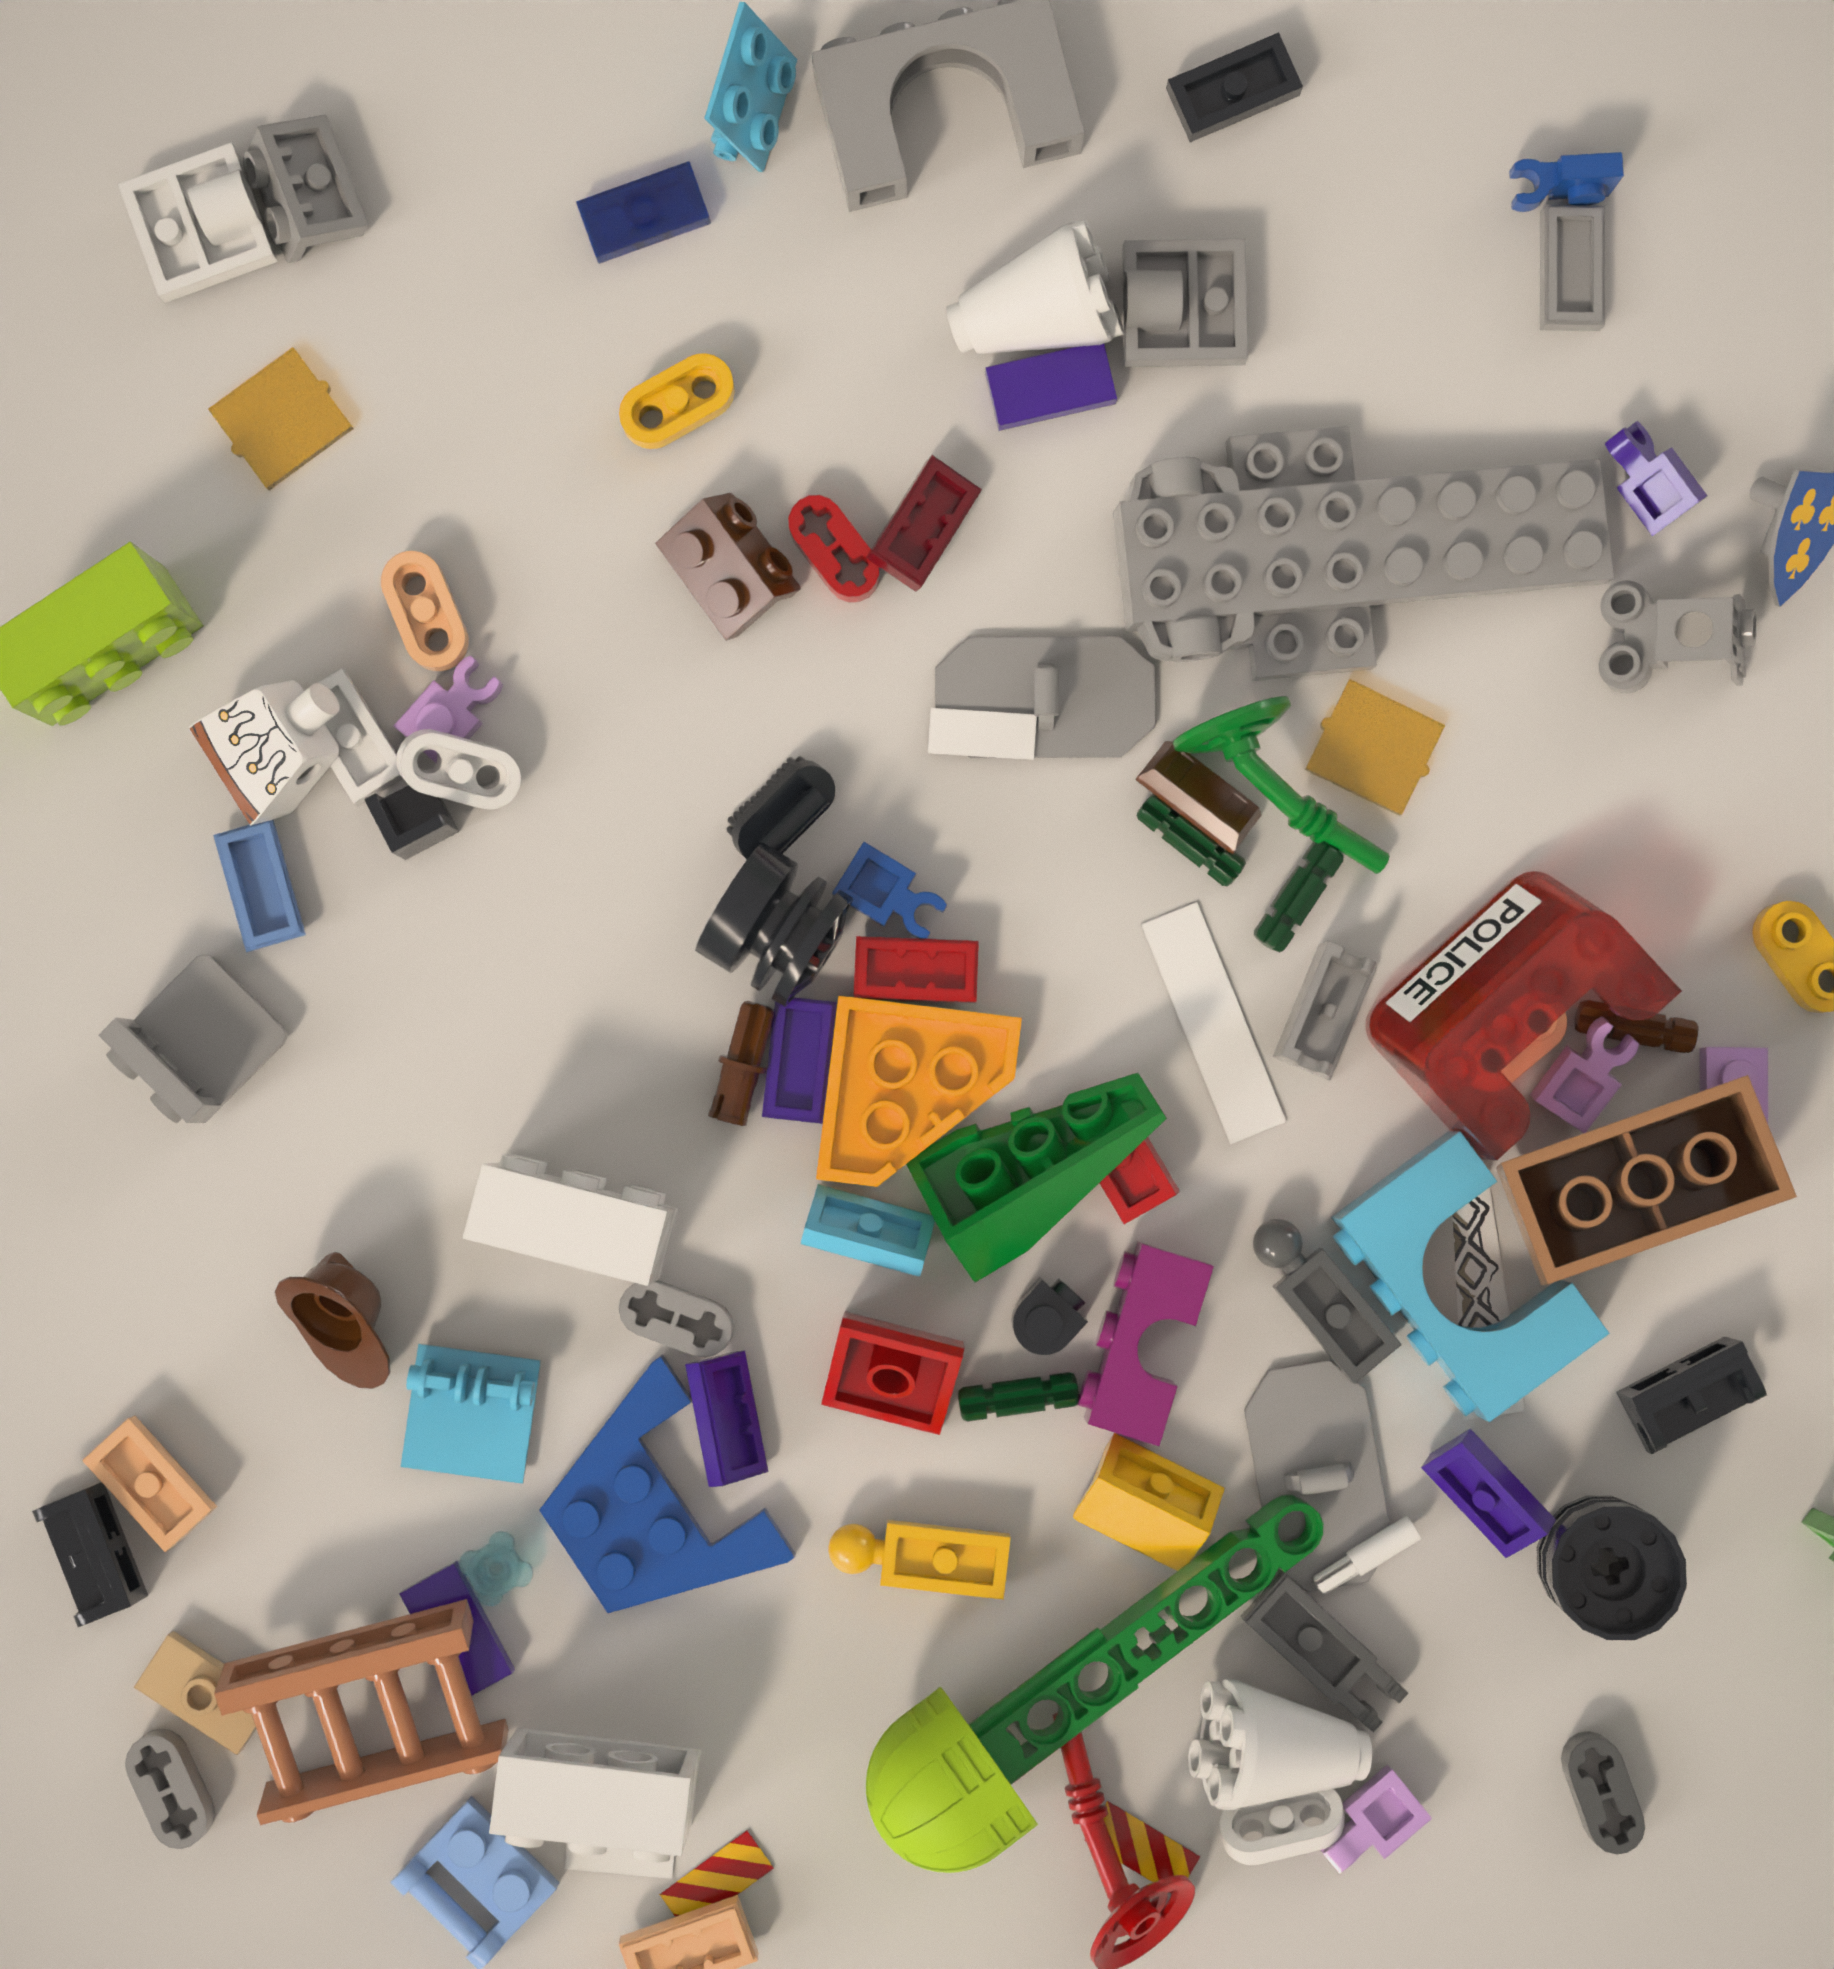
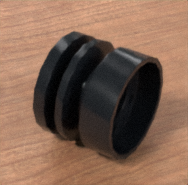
M762 842L743 864L720 899L697 942L695 951L729 973L737 969L750 954L759 958V962L750 985L760 991L776 970L783 973V976L773 993L772 999L787 1007L800 991L810 983L812 984L833 953L843 935L846 915L853 902V897L839 890L824 910H819L816 906L826 888L827 882L818 876L798 897L790 892L797 873L798 864Z
M1584 1496L1563 1505L1553 1515L1556 1519L1548 1535L1539 1539L1536 1547L1537 1573L1547 1596L1582 1630L1606 1640H1637L1660 1630L1678 1611L1687 1587L1686 1559L1675 1535L1655 1516L1632 1503L1614 1496ZM1604 1548L1615 1557H1618L1617 1562L1609 1564L1610 1575L1605 1577L1595 1568H1591L1592 1563L1600 1561V1550Z

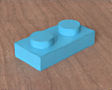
M818 1184L804 1227L801 1244L920 1277L935 1220L929 1214Z

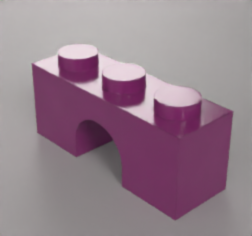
M1138 1241L1134 1254L1126 1251L1123 1252L1113 1285L1123 1289L1116 1313L1105 1311L1095 1346L1105 1349L1098 1372L1087 1370L1079 1394L1077 1405L1087 1408L1084 1419L1088 1425L1160 1447L1178 1386L1172 1380L1153 1375L1143 1369L1138 1358V1343L1143 1332L1151 1324L1160 1320L1172 1319L1196 1326L1214 1266Z

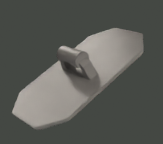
M1121 636L969 637L935 667V708L1034 714V716H1037L1034 758L1122 757L1155 728V666ZM968 756L969 758H995V757Z
M1330 1360L1268 1370L1244 1409L1261 1508L1281 1495H1294L1310 1504L1320 1514L1324 1523L1320 1544L1312 1553L1285 1572L1307 1592L1318 1590L1313 1581L1314 1575L1347 1556L1346 1552L1390 1525L1366 1389L1358 1383L1353 1384L1350 1382L1340 1368ZM1292 1511L1281 1519L1278 1526L1280 1540L1292 1541L1303 1533L1305 1528L1303 1512ZM1377 1567L1363 1576L1356 1575L1338 1587L1369 1582Z

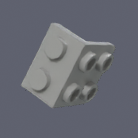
M199 955L134 1020L116 1017L98 1036L111 1048L106 1056L120 1072L132 1080L139 1075L155 1091L150 1100L163 1115L175 1123H178L181 1119L186 1123H206L285 1044L287 1031L219 962L211 956Z

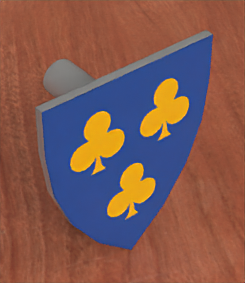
M1794 469L1788 487L1767 478L1759 477L1750 489V498L1776 510L1760 552L1769 556V584L1774 603L1778 607H1781L1805 584L1825 559L1834 544V471Z

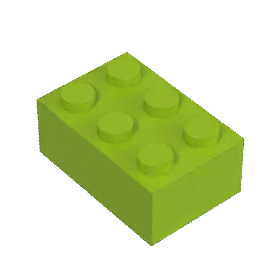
M130 541L0 627V690L13 709L50 726H54L57 723L60 726L67 725L84 716L91 709L89 702L108 689L111 692H116L138 680L142 675L140 668L158 656L162 658L171 657L187 648L193 641L191 634L204 627V625L165 566Z

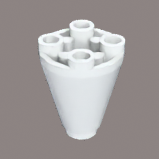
M1085 219L1062 225L959 296V302L946 307L950 328L961 353L973 349L978 354L1101 345L1110 342L1114 337L1124 334L1115 301L1113 299L1109 300L1104 282L1110 281L1103 253L1099 245H1094Z
M1225 1679L1221 1682L1207 1681L1204 1683L1200 1694V1710L1203 1717L1200 1739H1194L1190 1745L1188 1765L1193 1778H1202L1205 1792L1212 1806L1220 1810H1234L1351 1785L1354 1780L1363 1781L1367 1778L1372 1764V1744L1366 1730L1356 1729L1348 1721L1238 1680Z

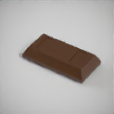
M1172 741L1164 742L1135 779L1231 854L1236 851L1262 816L1259 806L1190 753L1175 751Z

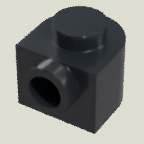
M1039 1277L1016 1303L1012 1312V1328L1018 1342L1026 1350L1038 1355H1051L1061 1351L1088 1323L1079 1313V1310L1086 1302L1059 1278L1050 1287Z

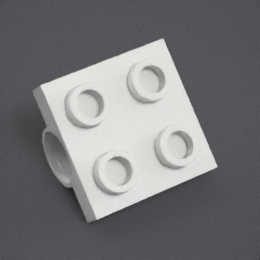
M232 142L118 184L157 294L164 303L278 262L253 191L247 180L239 153Z

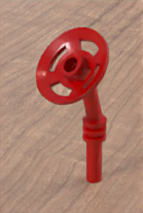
M1058 1712L1052 1715L1054 1721ZM1080 1732L1061 1747L1069 1784L1064 1789L1066 1796L1072 1797L1068 1801L1069 1809L1075 1811L1071 1815L1074 1824H1080L1106 1895L1110 1900L1107 1908L1111 1912L1092 1944L1090 1958L1098 1969H1118L1149 1952L1179 1924L1193 1902L1195 1886L1184 1875L1166 1877L1154 1881L1141 1889L1135 1883H1128L1104 1818L1108 1815L1107 1806L1100 1805L1105 1801L1103 1792L1097 1791L1102 1787L1099 1778H1093L1083 1735ZM1172 1891L1171 1897L1166 1904L1168 1892ZM1129 1935L1130 1939L1115 1945L1118 1937Z

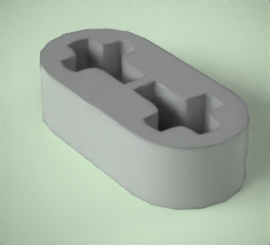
M657 1280L649 1286L634 1283L625 1290L620 1298L619 1314L621 1321L628 1330L636 1335L693 1356L706 1358L717 1355L727 1347L733 1337V1319L726 1307L714 1300ZM649 1290L654 1291L658 1294L656 1304L674 1312L672 1320L653 1316L647 1324L639 1322L640 1311L631 1306L633 1298H643ZM706 1312L716 1315L714 1325L723 1330L721 1338L711 1337L705 1345L695 1342L697 1332L692 1328L679 1324L682 1315L694 1320H700Z
M166 1729L148 1732L131 1746L126 1755L125 1768L127 1776L157 1839L169 1848L183 1849L191 1847L208 1832L213 1824L215 1814L213 1801L187 1744L181 1736ZM150 1745L156 1753L167 1751L170 1755L171 1761L163 1767L168 1785L158 1767L148 1770L144 1764V1759L151 1754ZM171 1793L174 1794L182 1810L193 1808L196 1812L197 1818L189 1824L190 1831H188L184 1824L174 1826L171 1823L169 1816L177 1810L176 1802Z

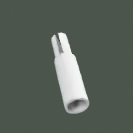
M1405 1515L1346 1552L1347 1556L1314 1575V1584L1319 1592L1325 1595L1356 1575L1363 1576L1420 1541L1421 1537L1411 1520Z

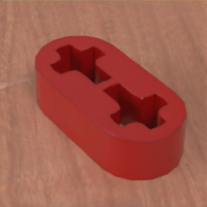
M808 495L800 499L792 507L788 518L790 535L797 548L828 589L838 599L850 603L861 602L869 598L877 589L880 580L879 566L866 558L871 550L838 505L830 498L821 495ZM812 512L819 518L827 513L831 517L826 525L828 534L834 540L832 544L827 547L814 532L806 537L801 533L806 528L805 514ZM842 551L853 565H857L862 561L868 565L863 570L865 580L863 585L857 587L851 580L842 585L837 581L842 576V569L840 563L834 557L836 554Z

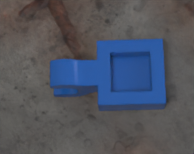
M1622 152L1561 155L1557 162H1539L1534 159H1522L1515 162L1509 171L1510 179H1529L1534 185V192L1516 194L1511 202V208L1518 212L1532 211L1541 205L1546 196H1549V200L1568 199V204L1588 206L1602 202L1605 197H1609L1624 177Z

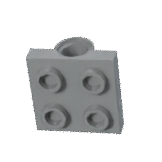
M1246 239L1124 240L1122 247L1124 367L1246 365L1248 360Z

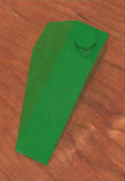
M1138 1072L1071 1093L1066 1097L1063 1105L1034 1114L1030 1107L1011 1112L1010 1122L980 1130L977 1124L957 1129L927 1147L906 1164L946 1243L975 1283L1029 1251L1167 1119Z

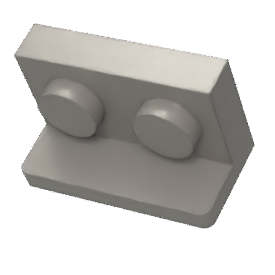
M320 115L257 126L249 148L244 153V170L250 186L253 189H259L266 207L265 225L268 235L274 244H280L287 263L300 261L308 246L363 236L369 225L327 116Z

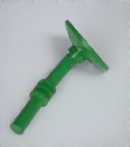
M1273 697L1234 709L1191 728L1173 741L1174 749L1178 752L1210 753L1222 751L1226 762L1233 761L1235 768L1288 817V826L1295 830L1299 829V833L1306 837L1309 836L1310 840L1317 844L1325 841L1375 874L1380 873L1386 867L1390 857L1389 853L1337 821V813L1333 810L1327 809L1320 802L1316 803V800L1309 795L1301 797L1257 755L1256 752L1261 749L1257 737L1281 719L1291 707L1289 697Z

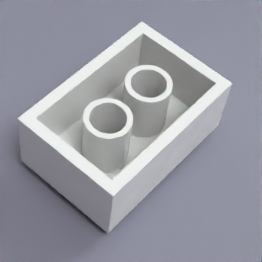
M502 1154L500 1162L482 1164L463 1239L649 1286L660 1279L678 1211L677 1207L664 1204L667 1193L632 1184L630 1187L624 1186L622 1193L604 1189L607 1181L606 1177L571 1169V1171L563 1170L562 1177L545 1174L547 1162L517 1154H511V1156Z
M517 1728L498 1757L489 1834L504 1835L506 1843L525 1848L540 1847L543 1845L544 1840L569 1843L568 1849L570 1851L583 1855L605 1854L607 1848L632 1851L633 1858L651 1863L667 1862L670 1860V1855L682 1856L692 1825L701 1749Z

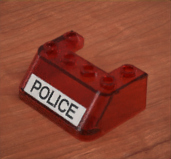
M1531 871L1511 879L1379 999L1368 1012L1365 1027L1367 1037L1375 1049L1450 1131H1461L1481 1160H1498L1524 1136L1530 1123V1109L1526 1099L1501 1072L1502 1069L1590 989L1599 996L1613 1013L1631 1021L1645 1020L1653 1017L1682 990L1614 917L1552 876L1543 872Z

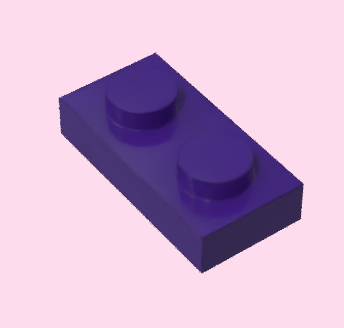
M1471 1428L1430 1453L1421 1467L1505 1558L1548 1535L1556 1521Z

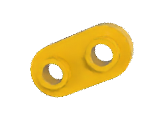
M700 353L687 357L628 391L620 404L619 417L625 434L634 444L642 448L657 449L672 443L723 414L733 401L735 386L731 371L720 358L711 354ZM703 381H709L716 386L714 394L705 399L697 397L694 394L696 385ZM652 410L660 412L663 415V419L657 427L647 428L641 424L642 417L646 412Z
M1783 901L1763 909L1756 917L1752 930L1753 941L1760 954L1800 1007L1814 1013L1834 1011V987L1827 993L1820 988L1818 983L1819 975L1823 970L1829 971L1834 977V939L1816 914L1803 903ZM1787 920L1794 922L1799 930L1798 938L1793 943L1787 941L1782 934L1783 924Z

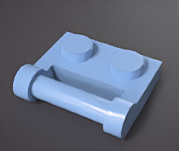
M471 1796L406 1863L390 1883L403 1896L409 1892L469 1951L466 1958L477 1969H482L510 1937L554 1893L560 1882L524 1847H517L506 1843L504 1835L489 1834L491 1814ZM437 1860L498 1920L487 1932L426 1873Z

